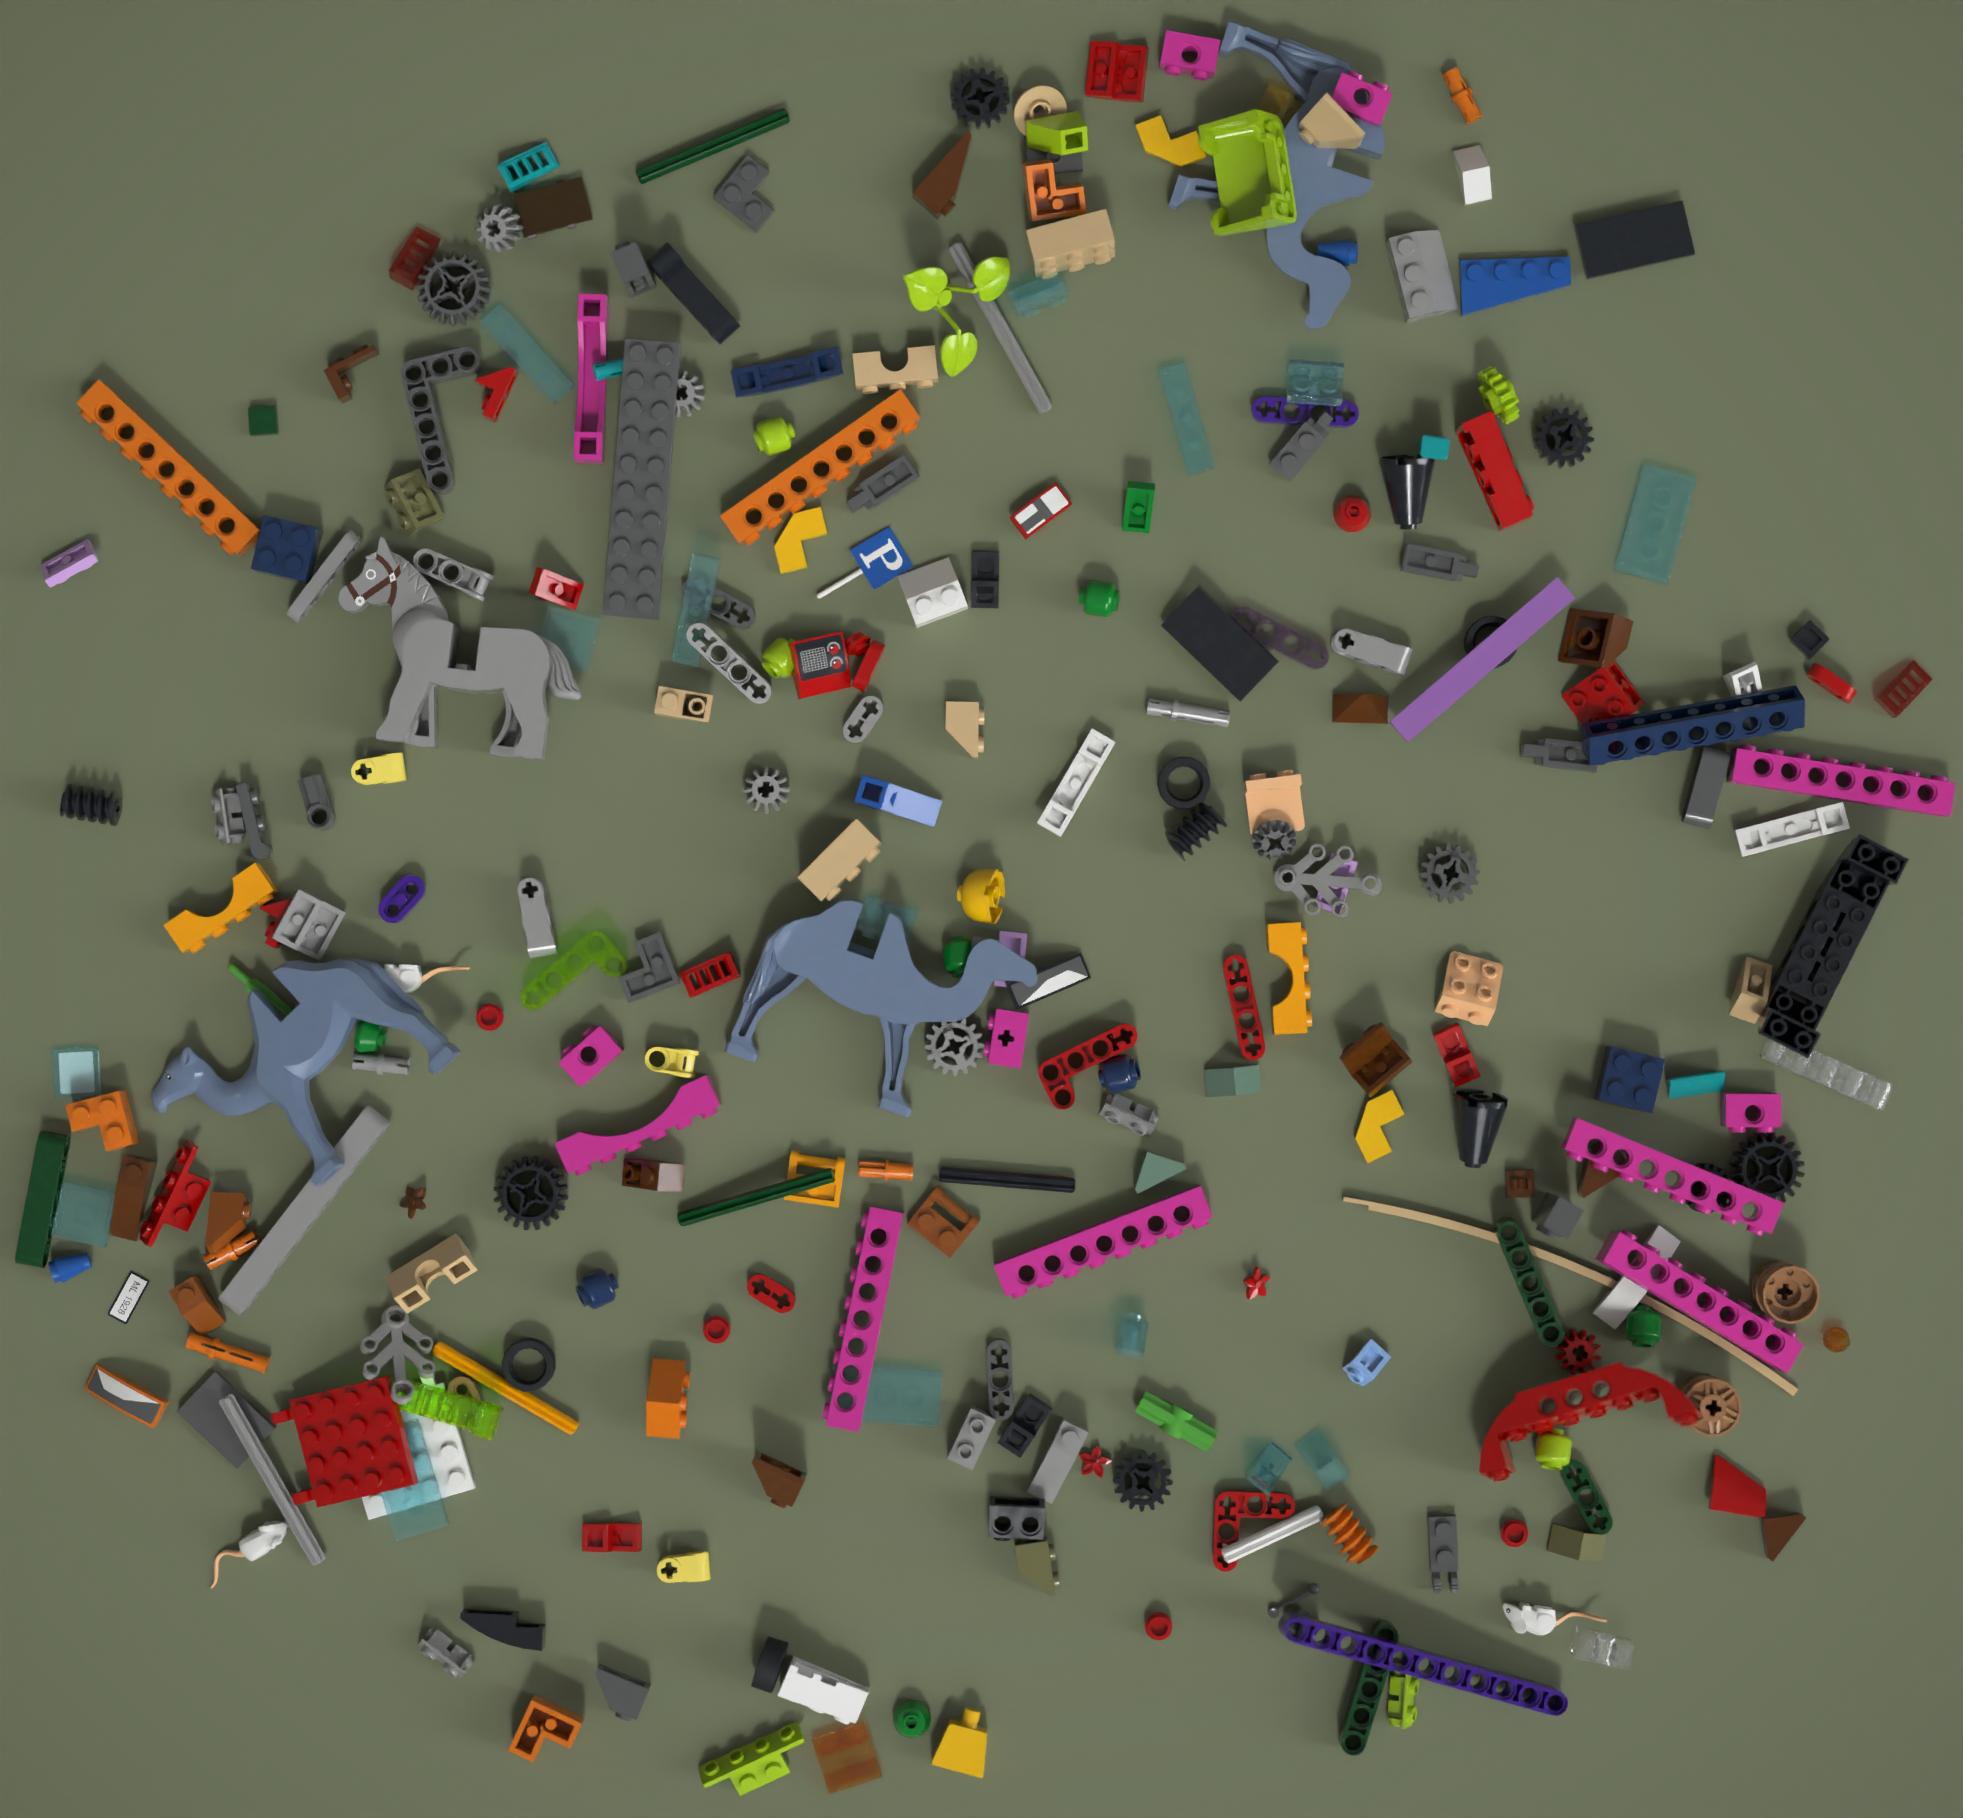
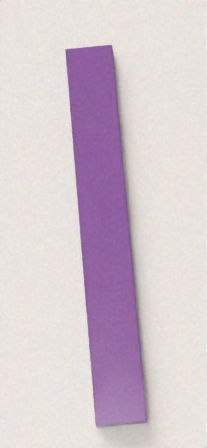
M1558 577L1555 578L1389 723L1408 743L1574 600V595Z

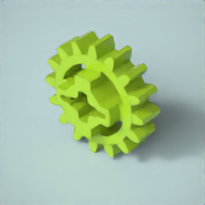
M1491 365L1479 371L1477 375L1481 386L1478 388V391L1481 394L1486 409L1493 411L1494 416L1500 417L1501 422H1505L1506 425L1520 417L1518 414L1519 409L1515 404L1519 402V399L1515 394L1511 381L1507 380L1503 374L1497 373L1495 367L1492 368Z

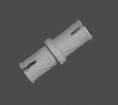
M355 1052L353 1055L354 1060L364 1061V1063L352 1062L353 1070L377 1071L379 1075H383L384 1072L407 1076L409 1074L410 1068L398 1067V1065L410 1066V1058L389 1057L385 1053L369 1055Z

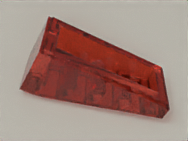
M416 226L389 269L390 278L406 288L414 290L420 281L418 278L419 274H423L425 271L423 266L429 264L441 239ZM417 239L428 244V249L416 243ZM413 249L423 254L422 258L412 253L411 250ZM408 259L417 264V266L414 267L405 261Z
M1912 660L1874 700L1892 718H1896L1933 679ZM1911 670L1923 680L1920 684L1909 674ZM1904 678L1915 688L1913 691L1902 682ZM1897 685L1908 695L1905 699L1894 689ZM1890 693L1900 702L1898 706L1888 697Z

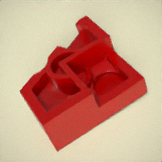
M1714 1455L1708 1508L1710 1510L1765 1518L1766 1489L1721 1456Z

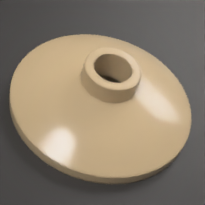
M1033 86L1024 91L1016 101L1013 111L1014 122L1019 131L1026 136L1025 120L1067 113L1066 101L1062 94L1051 86ZM1038 105H1041V110L1037 113H1034V108Z

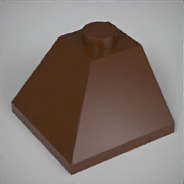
M1570 608L1558 662L1606 668L1627 649L1634 621L1615 613Z
M757 1451L752 1464L766 1495L772 1498L770 1502L781 1508H786L787 1505L793 1507L807 1473Z

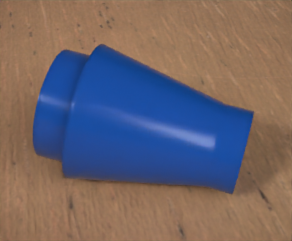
M1345 239L1319 243L1318 256L1335 260L1346 266L1357 264L1358 242Z
M87 1252L54 1257L53 1261L48 1262L55 1283L60 1281L64 1283L83 1271L92 1268Z

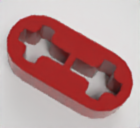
M874 639L872 640L851 687L865 692L883 654L885 644Z
M1813 663L1806 673V676L1811 681L1844 703L1849 704L1857 693L1851 685L1817 663Z
M760 1273L753 1275L748 1280L747 1291L749 1295L776 1312L787 1313L794 1307L796 1302L794 1293L769 1276ZM760 1279H763L765 1281L764 1286L771 1290L770 1294L764 1291L755 1293V1286L752 1282H758ZM773 1292L779 1296H782L784 1293L788 1294V1301L791 1304L789 1306L784 1305L782 1308L779 1307V1301L772 1296Z

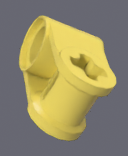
M392 753L360 759L351 768L353 779L363 785L395 783L407 780L403 753ZM363 765L368 769H372V773L367 774V779L358 775V771L363 770Z
M655 1046L647 1051L645 1063L652 1071L695 1078L696 1074L693 1073L695 1057L699 1055V1051ZM654 1051H660L665 1056V1063L660 1067L653 1066L650 1062V1055ZM686 1056V1066L685 1069H683L684 1057Z
M694 1551L664 1556L658 1563L657 1575L665 1583L710 1580L709 1552ZM667 1562H671L672 1567H677V1570L673 1571L672 1576H668L667 1571H662V1568L666 1567Z

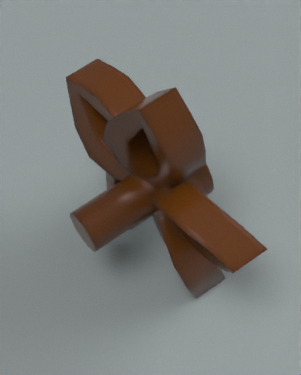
M407 1186L405 1194L408 1199L403 1200L399 1204L400 1207L408 1208V1218L410 1219L415 1215L416 1209L424 1210L426 1208L425 1203L422 1201L426 1194V1189L423 1187L415 1190Z

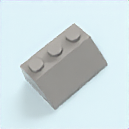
M1414 231L1390 237L1386 242V248L1405 322L1410 323L1459 310L1440 231Z

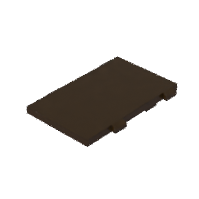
M582 177L564 181V179L558 180L556 184L526 192L524 190L517 191L513 195L517 214L520 216V225L524 227L522 228L523 237H528L529 240L537 238L536 235L564 227H568V229L575 228L576 224L593 220Z

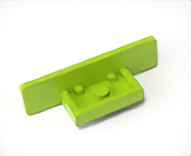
M799 1722L784 1726L769 1735L760 1737L756 1741L734 1749L730 1753L700 1766L698 1770L703 1787L707 1788L730 1777L741 1796L789 1774V1765L782 1753L804 1743L805 1740Z

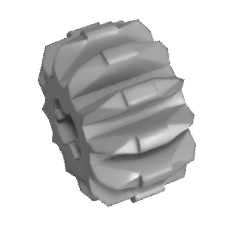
M494 205L493 208L483 209L484 216L477 217L481 226L474 229L482 233L478 241L481 243L486 242L488 250L495 249L497 252H504L506 248H514V241L522 239L517 234V230H522L524 227L516 224L520 216L512 214L511 207L503 208L501 205Z
M683 371L681 379H678V390L681 389L683 392V389H687L686 394L688 397L685 400L682 397L680 400H677L676 418H681L682 410H685L686 415L691 417L692 413L689 408L693 407L697 411L701 409L695 401H705V396L698 394V392L704 390L703 384L695 385L698 380L696 375L688 380L687 371Z
M768 767L763 768L764 776H761L757 769L753 770V774L757 778L755 781L746 777L745 781L751 784L752 788H743V793L753 794L745 800L747 804L757 800L753 810L758 811L761 805L764 804V813L769 814V804H772L773 808L779 811L780 807L776 801L779 799L781 802L787 803L788 800L780 794L789 793L790 788L780 787V785L787 781L786 777L776 781L780 772L778 769L773 771L771 777L769 776ZM764 783H770L769 786L774 787V792H770L767 798L763 797V793L759 794V788H764Z

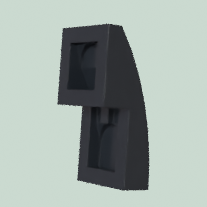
M972 550L971 608H999V551Z
M1029 1393L997 1443L1021 1458L1051 1413L1052 1407Z

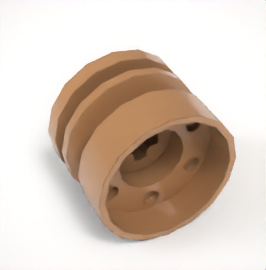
M1783 1260L1771 1261L1761 1266L1755 1273L1751 1283V1297L1756 1307L1765 1315L1787 1324L1800 1323L1808 1319L1817 1309L1820 1300L1819 1285L1815 1277L1806 1269ZM1783 1286L1786 1287V1292L1777 1293L1778 1289H1781Z
M1701 1374L1687 1379L1679 1387V1390L1693 1402L1703 1416L1696 1419V1424L1688 1426L1690 1429L1707 1437H1716L1730 1432L1738 1423L1741 1415V1400L1737 1391L1729 1383L1709 1374ZM1711 1402L1716 1404V1409H1711L1710 1412L1705 1409L1706 1404L1709 1405Z

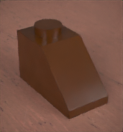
M1599 1141L1590 1146L1591 1151L1589 1153L1595 1154L1599 1151ZM1619 1149L1613 1154V1160L1617 1165L1625 1161ZM1585 1158L1577 1189L1578 1195L1585 1198L1616 1179L1619 1172L1611 1168L1608 1169L1607 1173L1592 1167L1593 1161Z

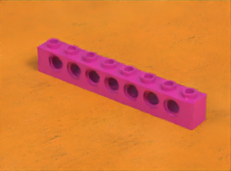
M1741 744L1740 749H1733L1731 753L1727 783L1940 817L1951 816L1956 783L1947 782L1948 777L1931 775V779L1920 778L1921 773L1915 771H1904L1903 775L1893 773V768L1877 766L1876 770L1866 769V764L1850 762L1849 766L1839 765L1838 759L1823 757L1822 762L1811 760L1812 755L1795 753V757L1784 756L1785 751L1768 749L1767 753L1757 752L1756 746ZM1757 759L1762 760L1766 766V770L1762 775L1754 770V763ZM1784 764L1790 765L1793 769V775L1790 779L1784 778L1781 774V768ZM1812 768L1820 773V779L1817 783L1809 780L1808 773ZM1839 772L1847 777V784L1844 788L1839 787L1836 783V776ZM1866 777H1870L1874 781V789L1871 792L1866 791L1863 787V780ZM1893 781L1901 785L1902 790L1899 796L1893 795L1890 791ZM1921 785L1926 787L1929 792L1928 798L1925 801L1921 800L1917 794L1918 788Z
M1575 1117L1571 1121L1561 1146L1562 1149L1567 1150V1157L1582 1162L1583 1157L1593 1161L1592 1167L1606 1173L1609 1168L1619 1172L1618 1178L1631 1183L1634 1182V1179L1645 1182L1643 1186L1645 1189L1658 1194L1660 1189L1670 1193V1199L1685 1204L1686 1200L1696 1203L1694 1209L1709 1215L1712 1210L1722 1214L1721 1220L1736 1225L1738 1221L1748 1225L1746 1230L1762 1236L1763 1232L1772 1234L1784 1205L1781 1201ZM1596 1138L1600 1142V1149L1597 1153L1591 1154L1587 1149V1144L1591 1139ZM1622 1149L1626 1154V1159L1622 1164L1617 1165L1613 1160V1154L1616 1150ZM1643 1160H1649L1652 1165L1651 1171L1647 1175H1642L1639 1171V1164ZM1674 1170L1677 1174V1181L1675 1184L1668 1186L1665 1182V1175L1668 1171ZM1695 1181H1700L1703 1185V1191L1698 1196H1693L1690 1191L1691 1185ZM1725 1191L1728 1194L1729 1200L1725 1206L1720 1207L1716 1202V1197L1720 1192ZM1747 1202H1751L1754 1205V1213L1750 1217H1745L1742 1213V1208Z
M1197 1185L996 1262L994 1267L1005 1296L1012 1295L1014 1299L1027 1294V1288L1037 1285L1038 1289L1053 1284V1278L1063 1275L1064 1279L1075 1276L1080 1273L1079 1268L1089 1265L1090 1269L1105 1264L1104 1259L1115 1255L1116 1259L1131 1254L1130 1249L1140 1245L1141 1249L1157 1244L1156 1239L1166 1235L1167 1239L1177 1237L1183 1234L1182 1229L1192 1225L1193 1229L1203 1227L1209 1224L1207 1219L1213 1216L1201 1186ZM1186 1206L1189 1210L1187 1219L1183 1221L1176 1220L1173 1214L1175 1208ZM1152 1216H1160L1163 1219V1226L1161 1229L1153 1231L1148 1228V1220ZM1129 1225L1137 1229V1236L1131 1241L1125 1240L1122 1237V1230ZM1106 1235L1111 1238L1112 1244L1108 1250L1103 1251L1096 1247V1241L1100 1236ZM1080 1245L1086 1249V1255L1082 1260H1074L1070 1256V1251L1074 1246ZM1050 1255H1055L1060 1259V1266L1056 1270H1049L1044 1265L1045 1259ZM1024 1265L1031 1266L1035 1271L1034 1276L1030 1280H1023L1018 1274L1019 1269Z
M870 1207L869 1212L864 1211L861 1228H866L864 1239H858L855 1254L860 1255L858 1266H853L850 1282L855 1283L853 1294L847 1293L844 1308L849 1310L847 1321L842 1320L839 1337H844L842 1348H836L833 1364H837L838 1368L836 1376H830L828 1391L832 1392L831 1402H825L822 1419H827L826 1426L855 1432L860 1431L904 1213ZM876 1229H883L887 1235L886 1241L881 1245L874 1244L871 1239V1234ZM870 1256H877L881 1261V1267L876 1272H870L866 1268V1260ZM865 1283H870L875 1287L876 1293L871 1299H865L860 1294L861 1286ZM860 1310L866 1311L870 1316V1322L864 1327L857 1325L855 1322V1314ZM853 1338H860L864 1342L865 1347L860 1354L853 1353L849 1348V1343ZM854 1365L857 1367L859 1376L855 1381H849L844 1377L843 1372L846 1366ZM846 1392L852 1395L853 1405L850 1408H842L839 1405L838 1397L841 1393Z
M1624 1229L1621 1232L1611 1230L1595 1258L1597 1261L1776 1370L1785 1373L1789 1372L1804 1345L1796 1340L1797 1334L1784 1327L1782 1330L1773 1326L1775 1321L1760 1313L1759 1316L1750 1312L1752 1307L1745 1302L1737 1299L1735 1303L1727 1298L1729 1293L1722 1288L1714 1285L1712 1289L1704 1284L1706 1279L1693 1271L1690 1275L1681 1270L1683 1265L1670 1257L1666 1261L1658 1256L1660 1251L1647 1243L1642 1246L1635 1242L1637 1237ZM1634 1250L1636 1252V1260L1630 1265L1627 1256L1630 1251ZM1657 1264L1659 1266V1274L1653 1279L1650 1271ZM1680 1278L1682 1288L1679 1292H1675L1674 1282ZM1703 1292L1705 1302L1703 1305L1698 1306L1697 1296ZM1726 1306L1728 1316L1726 1319L1721 1320L1720 1310ZM1749 1320L1751 1329L1747 1334H1744L1743 1324ZM1772 1334L1774 1338L1773 1345L1767 1348L1765 1344L1766 1338Z

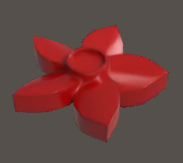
M1256 1266L1253 1270L1252 1278L1246 1277L1243 1279L1244 1284L1248 1286L1246 1289L1247 1299H1253L1257 1294L1266 1297V1288L1263 1284L1271 1276L1261 1275L1259 1267Z
M1098 1445L1093 1448L1091 1454L1086 1452L1079 1453L1081 1460L1085 1463L1082 1468V1475H1087L1094 1471L1098 1477L1102 1478V1466L1108 1465L1112 1459L1106 1456L1100 1457L1101 1451Z

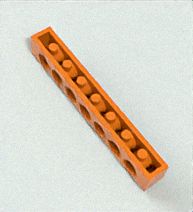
M98 379L77 401L76 404L82 408L79 414L90 424L94 421L102 427L99 432L111 443L116 440L122 446L119 451L132 462L136 459L142 465L139 470L151 481L155 477L162 483L159 489L170 499L174 496L182 502L179 507L191 518L196 515L202 521L199 526L211 537L216 534L222 540L219 545L231 556L235 552L242 557L258 540L260 528L104 382ZM112 407L114 409V416L110 420L105 421L103 419V412L105 409ZM128 426H133L134 435L130 439H124V429ZM147 445H153L154 454L149 458H144L143 449ZM172 463L174 465V473L169 477H164V466ZM188 482H193L194 492L189 496H184L183 486ZM208 501H213L215 505L214 511L211 514L205 515L202 510L203 505ZM227 520H233L235 523V527L230 533H224L222 529L224 522Z
M898 390L721 514V519L740 546L744 543L747 546L754 543L761 537L759 532L767 527L771 530L783 522L781 517L789 511L794 514L806 505L804 503L805 500L812 495L814 498L821 496L828 490L827 485L834 480L838 483L851 474L849 469L856 464L861 467L873 459L872 453L879 448L882 451L888 449L896 442L894 438L902 432L904 435H907L918 427L916 422L920 420V416L902 390ZM892 416L896 418L897 425L893 429L884 428L881 423L885 417ZM871 432L875 436L874 441L870 445H863L859 441L862 433ZM844 447L849 448L852 451L851 458L846 461L839 460L836 456L838 450ZM820 463L827 464L830 468L829 473L823 477L817 476L814 473L816 465ZM803 479L807 482V487L803 492L798 493L792 490V483L795 480ZM781 495L784 497V504L780 508H772L769 505V500L772 496ZM754 510L759 511L762 514L760 522L757 524L748 523V513Z

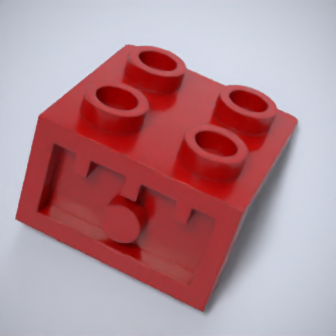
M1615 661L1606 668H1599L1562 695V698L1581 724L1631 715L1645 703Z

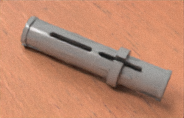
M1148 697L1146 715L1170 718V721H1176V719L1227 728L1230 710L1179 703V700L1176 699L1165 701Z

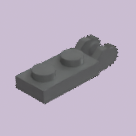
M1456 1515L1428 1516L1430 1572L1432 1573L1433 1593L1440 1594L1442 1590L1439 1572H1449V1589L1451 1593H1458L1457 1571H1459Z

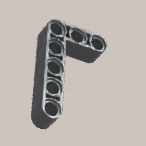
M461 347L409 360L401 368L402 382L427 483L430 488L440 495H446L454 489L455 478L432 385L477 374L481 370L482 359L477 351L471 347ZM466 355L475 356V362L471 367L462 366V359ZM439 362H448V370L445 373L437 374L435 372V367ZM414 368H420L422 372L421 377L415 381L409 380V372ZM422 394L427 395V404L424 407H416V398ZM425 422H434L435 428L431 433H422L421 428ZM432 448L441 449V456L438 460H429L428 453ZM440 474L447 475V484L444 487H436L435 478Z

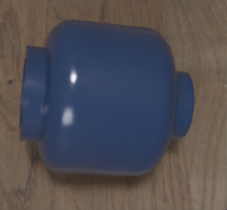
M1122 1054L1104 1060L1102 1069L1098 1070V1077L1102 1086H1106L1112 1093H1118L1135 1088L1137 1081L1141 1079V1072L1136 1059H1132L1127 1054Z
M600 1268L581 1276L578 1286L575 1287L584 1307L588 1305L591 1309L600 1308L614 1301L616 1297L615 1289L619 1288L613 1273L607 1274L606 1271Z

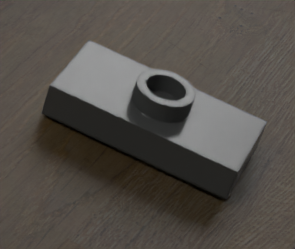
M1026 147L1027 162L1049 159L1053 162L1054 174L1083 171L1082 152L1058 155Z

